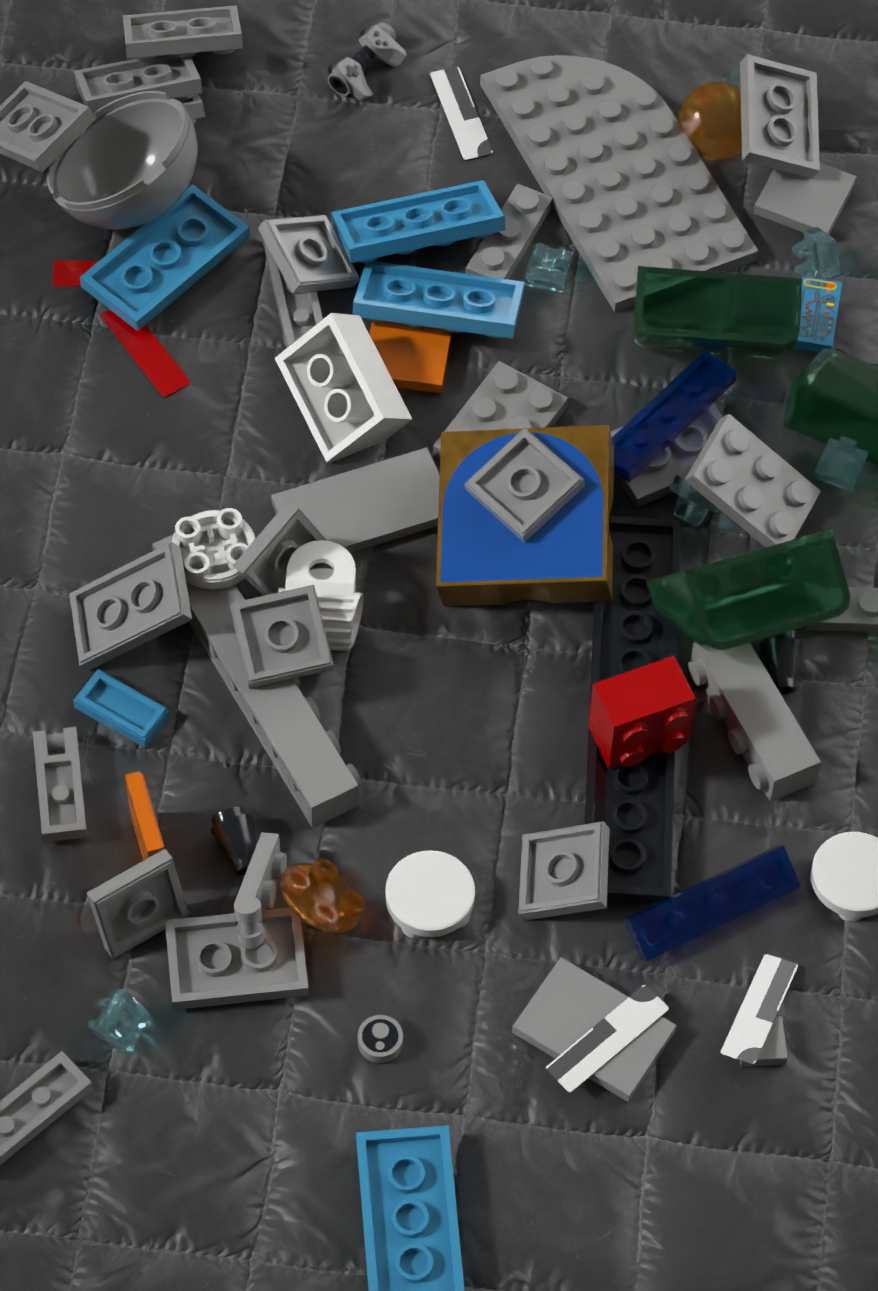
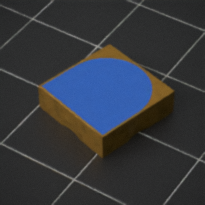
M609 425L526 428L583 478L585 487L525 543L468 493L464 486L478 470L522 429L441 432L436 588L443 606L502 605L520 600H541L551 603L612 601L613 544L609 533V516L613 503L614 445Z

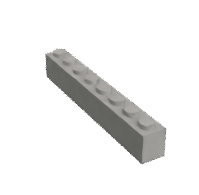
M173 535L153 543V551L172 542ZM186 582L192 620L188 621L311 827L319 826L358 807V788L362 787L360 776L353 764L346 765L339 755L341 747L332 730L325 732L319 722L321 715L316 703L310 696L305 698L298 688L301 686L299 677L249 688L230 609V603L245 600L239 591L241 590L240 582L231 587L218 590L202 589Z

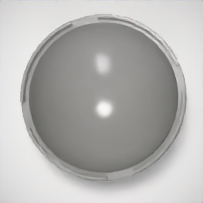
M145 91L119 98L93 112L96 119L87 127L85 134L73 141L60 154L57 162L48 167L47 185L55 201L65 212L87 225L102 229L118 230L146 224L168 211L181 198L192 179L196 167L198 144L195 127L187 109L180 101L170 98L166 92Z

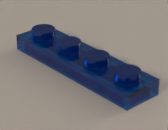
M704 350L612 437L614 445V472L630 483L736 382L737 372Z
M777 845L625 918L624 921L640 959L648 961L801 887V884L785 846Z

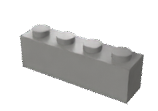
M740 625L693 643L691 662L688 663L691 678L697 686L702 685L706 691L708 704L713 716L717 720L722 719L726 725L729 742L735 753L738 755L742 754L747 761L749 776L754 786L758 790L763 789L769 801L772 802L816 783L821 761Z

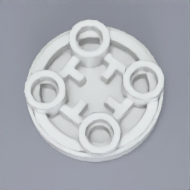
M225 508L221 511H203L191 517L181 518L175 525L172 542L181 548L186 582L202 589L218 590L231 587L244 579L233 564L256 538L253 530L242 519L239 511L233 508Z
M845 832L829 838L817 850L812 863L810 882L814 892L826 907L838 913L840 918L845 921L856 922L863 917L878 914V838L863 832Z
M420 851L406 856L391 870L386 882V905L391 917L401 927L406 936L411 938L443 936L465 926L469 922L474 906L475 885L467 867L454 856L440 851Z

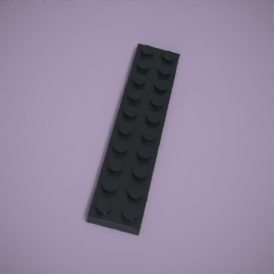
M609 516V533L613 544L612 601H594L589 716L594 683L671 656H675L678 662L682 520ZM588 727L584 824L604 821L610 828L607 901L670 904L675 751L670 753L661 751L645 757L634 766L624 767L621 765L609 770Z

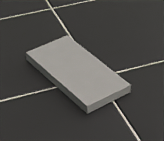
M426 447L272 494L271 503L277 514L289 500L305 514L327 541L337 543L347 549L349 553H353L438 526L440 474Z

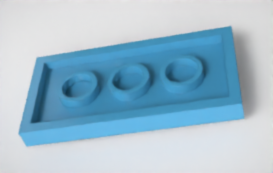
M484 180L331 212L333 227L351 263H368L382 256L396 253L410 254L416 251V249L434 245L447 246L457 240L471 237L485 238L495 232L506 230L505 216Z
M192 184L168 211L158 218L143 224L80 277L81 287L136 331H139L250 237V228Z
M372 261L365 263L353 301L352 315H360L361 318L373 322L390 321L404 323L410 327L426 326L445 329L452 333L469 332L483 334L490 338L505 337L513 339L523 298L524 282Z
M449 1125L356 1132L368 1291H465Z

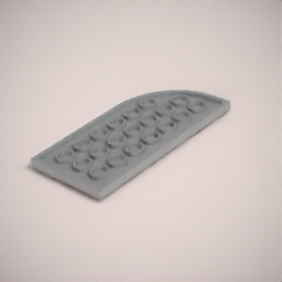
M568 55L539 56L480 75V85L542 191L544 194L553 197L552 208L614 313L757 261L758 249L662 97L642 79L629 71L601 60Z

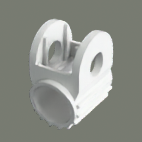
M325 540L306 543L291 555L287 565L285 587H278V592L314 585L330 650L351 651L358 633L363 608V593L356 592V567L354 559L347 549L337 543ZM317 563H326L333 568H316L310 570V568Z

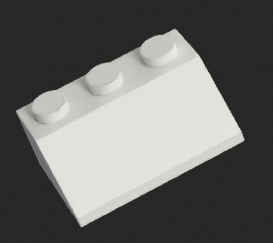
M330 313L275 357L326 462H334L381 443L412 420L360 315Z

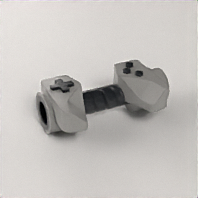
M379 23L373 27L364 28L360 32L362 37L359 39L362 48L352 59L346 57L339 63H333L329 66L328 83L336 93L343 96L351 93L359 101H366L373 95L362 71L367 64L375 57L397 68L404 60L406 52L395 41L396 33L393 28L386 23Z

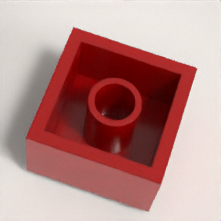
M675 656L593 684L588 727L609 770L621 765L624 767L634 766L647 756L661 751L670 753L680 749L685 743L689 742L696 698Z

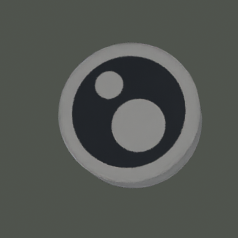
M386 1015L371 1016L358 1029V1048L367 1060L374 1063H386L395 1059L401 1052L403 1047V1031L400 1024L392 1017Z

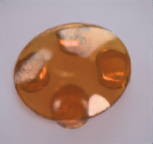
M725 82L707 83L692 91L683 102L679 112L678 127L688 137L700 157L710 160L732 159L742 151L741 89L737 86Z
M317 859L314 864L300 863L292 865L284 871L281 877L280 888L287 905L300 919L321 931L328 933L348 932L357 925L360 915L365 910L366 903L363 897L354 892L338 876L337 867L326 859Z

